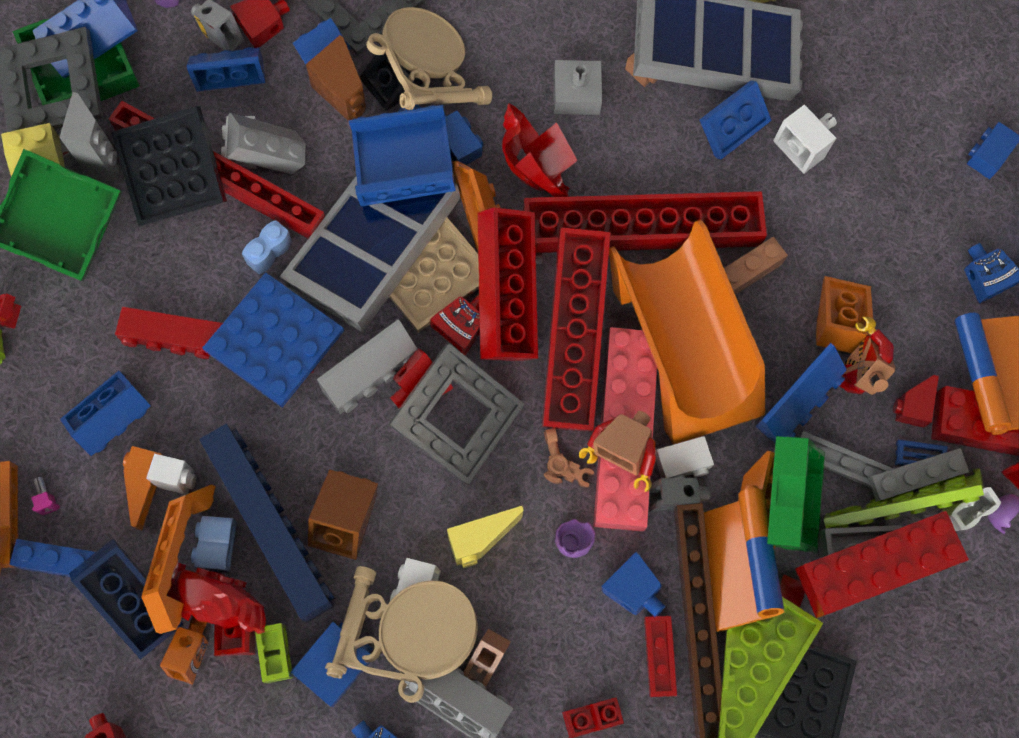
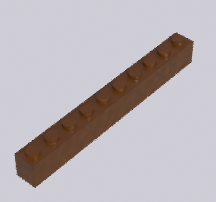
M703 503L677 505L674 509L695 734L696 738H719L722 685Z

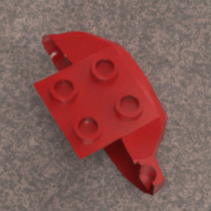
M508 103L503 122L506 132L502 140V150L511 171L522 183L532 189L547 191L554 197H573L568 196L570 188L564 185L560 174L578 160L558 124L555 123L539 136L525 115L515 106ZM520 149H523L526 156L519 161L517 156Z
M177 563L173 571L171 588L167 596L184 604L181 612L182 618L189 621L192 615L197 621L217 624L224 628L240 625L247 632L255 631L257 634L265 632L266 617L264 606L244 589L247 582L198 567L196 572L185 570V564Z

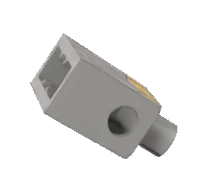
M207 0L202 5L199 3L195 4L192 7L191 14L194 16L201 32L223 51H233L244 41L230 11L212 0Z

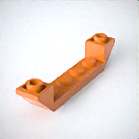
M212 484L169 501L141 596L154 629L159 634L176 630L181 622V612L184 604L167 596V593L171 588V578L174 568L178 563L180 546L185 538L184 532L187 521L191 514L194 515L210 509L214 501L213 495L216 487Z

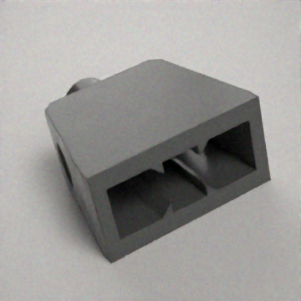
M660 478L651 485L649 490V512L674 511L677 505L700 504V501H709L710 489L708 486H699L697 478Z

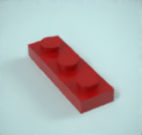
M671 616L644 617L649 697L677 696Z

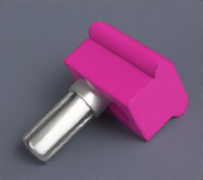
M43 477L35 478L34 483L38 495L31 497L34 505L32 510L43 516L58 510L60 505L56 503L54 496L47 492Z

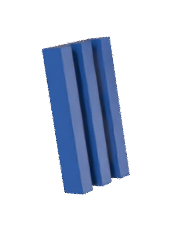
M897 440L895 465L904 466L917 462L903 459V456L918 459L936 456L903 451L904 447L936 451L942 454L947 452L948 446Z

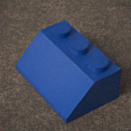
M248 47L236 51L224 50L220 53H200L196 56H190L187 63V70L197 92L266 83L260 48Z
M117 371L60 420L71 437L92 456L102 451L115 436L125 432L127 426L135 419L144 416L151 405L120 371Z

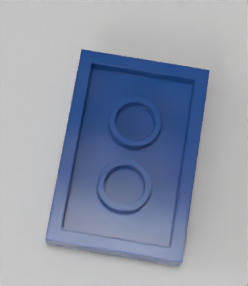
M752 80L700 119L713 154L720 160L772 121L756 81Z

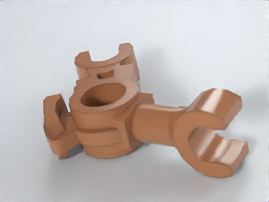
M556 429L545 430L544 436L550 456L547 463L548 471L544 473V477L554 484L563 482L562 479L557 477H563L571 483L575 479L581 487L588 488L590 484L583 481L582 475L588 474L592 476L594 471L590 468L581 470L579 469V464L567 460L563 453L560 454Z

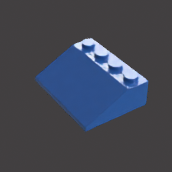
M832 343L821 352L756 425V428L775 444L776 436L794 437L796 433L793 430L798 424L804 426L813 416L809 412L816 405L820 408L829 398L826 393L830 388L833 387L836 390L846 379L842 375L847 369Z

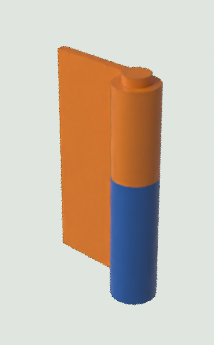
M967 313L957 317L954 322L985 430L992 432L993 435L1006 433L1008 430L1019 429V316L981 320L978 313Z
M754 485L746 486L742 489L743 491L738 494L739 501L704 512L717 632L784 613L774 547L767 544L769 518L765 494L762 489Z

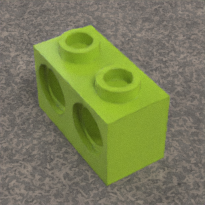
M278 623L265 626L264 633L257 634L255 632L262 682L272 683L292 679V665L286 626Z

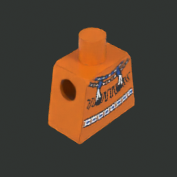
M192 617L188 629L178 627L160 664V667L168 677L193 685L208 645L205 636L202 635L207 622H200Z

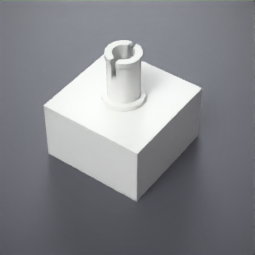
M805 104L783 120L773 140L803 174L825 158L836 140V137L829 129L837 124L835 117L829 120L832 116L830 113H826L819 120Z

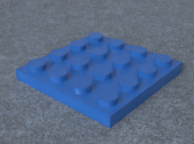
M265 272L202 349L283 408L342 335L344 328Z

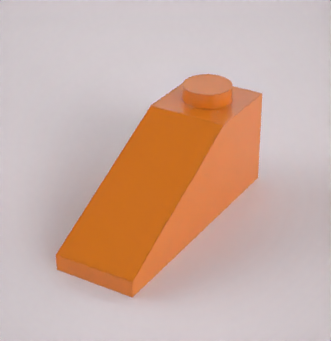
M132 446L130 452H127L124 457L123 471L130 523L133 528L142 531L157 488L146 478L154 454H162Z

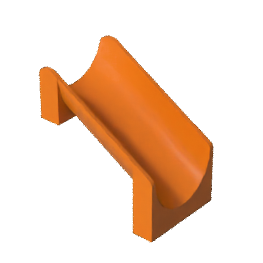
M702 220L695 221L690 236L681 248L668 258L652 264H636L626 261L619 255L615 246L610 247L609 259L613 292L621 305L632 302L659 371L664 430L672 444L685 442L765 416L764 361Z

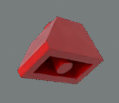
M931 376L895 400L893 406V413H896L895 421L923 428L932 423L939 376Z

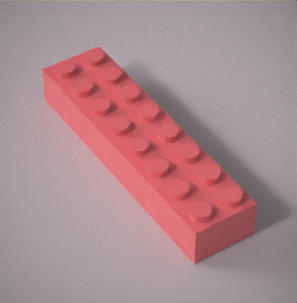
M613 327L609 329L601 424L615 419L621 414L633 419L638 411H643L650 417L646 427L652 430L653 439L657 366L643 330ZM598 456L593 527L642 532L647 528L649 491L645 492L646 482L643 480L639 482L638 489L634 487L635 480L641 477L640 473L636 476Z

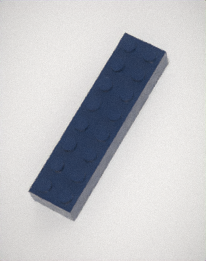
M226 423L200 438L202 446L300 619L308 623L333 608L334 606L331 601L335 599L334 595L325 582L321 584L318 578L322 577L319 569L312 560L308 561L305 556L309 555L307 548L299 537L294 538L293 534L297 532L286 515H281L284 508L274 493L269 494L268 491L272 488L262 472L259 471L257 473L256 470L260 467L254 456L251 455L249 450L244 451L248 446L236 428L231 430Z

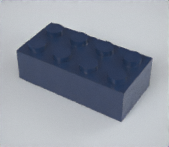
M114 538L69 573L71 582L140 660L176 631L172 630L162 634L155 631L141 597L147 577ZM181 619V622H180V624L178 625V627H181V626L184 625L182 619Z

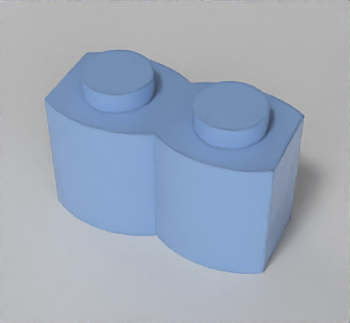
M276 220L268 223L262 229L259 237L251 240L245 246L242 255L246 264L258 274L266 272L273 265L275 258L283 255L289 249L292 243L289 231Z
M202 516L201 522H197L195 536L198 538L197 548H193L191 554V562L194 563L196 569L198 567L208 571H230L237 525L233 518Z

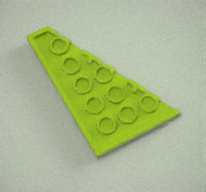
M980 468L973 469L974 475L965 477L964 474L921 487L917 492L911 490L879 501L875 499L870 500V503L866 504L864 508H861L859 505H853L827 513L823 518L826 528H848L850 523L858 522L859 525H865L874 522V518L883 516L885 520L899 517L902 512L910 511L911 514L922 513L926 511V507L936 505L940 509L952 506L954 501L963 500L964 503L977 501L980 499L979 496L984 495L983 478Z
M782 597L784 605L783 614L726 630L719 738H755L822 627L823 622Z

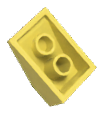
M50 123L1 134L11 176L23 149L65 167L59 135Z
M519 506L447 529L456 565L462 564L463 568L476 565L478 563L477 560L482 558L522 519L523 507Z

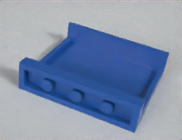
M430 105L426 108L404 110L396 113H383L377 116L359 117L349 120L353 137L357 177L355 190L360 206L456 191L443 105Z

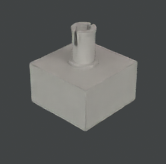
M555 60L553 73L554 114L600 115L602 106L601 61Z

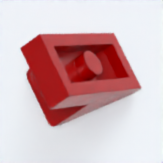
M7 293L0 295V326L15 329L22 306L15 304V296Z

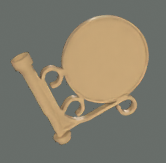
M401 8L394 11L388 17L383 28V35L374 33L369 36L366 43L368 50L376 55L386 53L397 79L405 90L399 99L402 108L412 110L415 105L420 104L437 105L474 102L478 105H488L491 103L492 92L490 87L478 86L474 90L472 88H464L465 80L462 76L455 73L464 60L465 47L456 29L441 16L421 8ZM373 42L380 43L382 47L375 45ZM400 65L406 68L407 70L411 71V74L409 75L408 79L404 75ZM414 78L422 80L424 87L414 84ZM430 78H445L443 81L444 87L428 88ZM450 81L456 82L458 86H451L452 83Z
M358 566L354 574L355 587L340 632V640L333 662L326 663V674L341 679L342 675L346 674L347 668H352L372 675L401 680L398 687L400 696L409 703L419 701L424 694V685L420 679L439 678L452 672L471 653L478 631L474 608L463 592L455 586L441 581H423L408 586L400 591L387 605L381 595L371 594L368 596V588L370 584L374 583L376 572L370 568ZM372 602H381V607L378 611H367ZM366 615L370 619L381 618L379 641L371 636L359 639ZM368 643H373L375 645L374 651L370 655L362 656V659L365 662H373L383 652L390 664L400 673L364 666L358 660L356 649ZM405 681L418 684V690L414 695H405V688L407 686Z

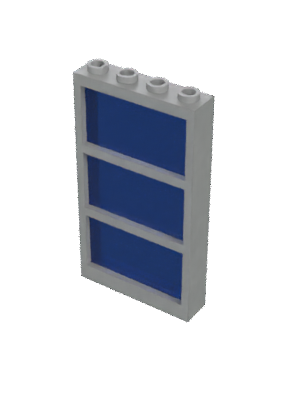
M637 0L633 76L730 92L738 91L752 80L757 82L762 97L791 101L797 93H800L802 88V80H800L802 68L800 51L803 45V41L800 39V32L803 26V20L800 19L801 10L747 0Z
M355 177L281 274V281L284 286L357 330L364 332L461 199L456 183V191L360 206L356 196L355 186H357V177Z

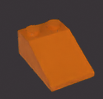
M825 276L816 324V345L826 348L832 343L836 350L853 353L866 336L870 335L868 332L859 331L856 328V323H862L866 327V321L862 317L873 318L871 286Z

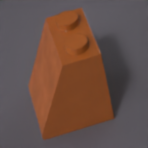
M339 35L306 64L311 87L349 121L363 115L366 103L363 85L345 40Z
M329 469L309 516L308 546L357 560L377 497L378 483L366 478L354 477L342 471L337 472Z

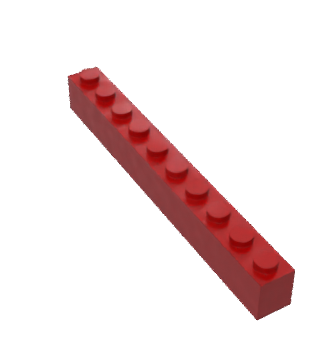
M124 101L120 102L109 117V121L115 131L155 119ZM213 151L226 194L278 221L309 239L325 218L324 212Z

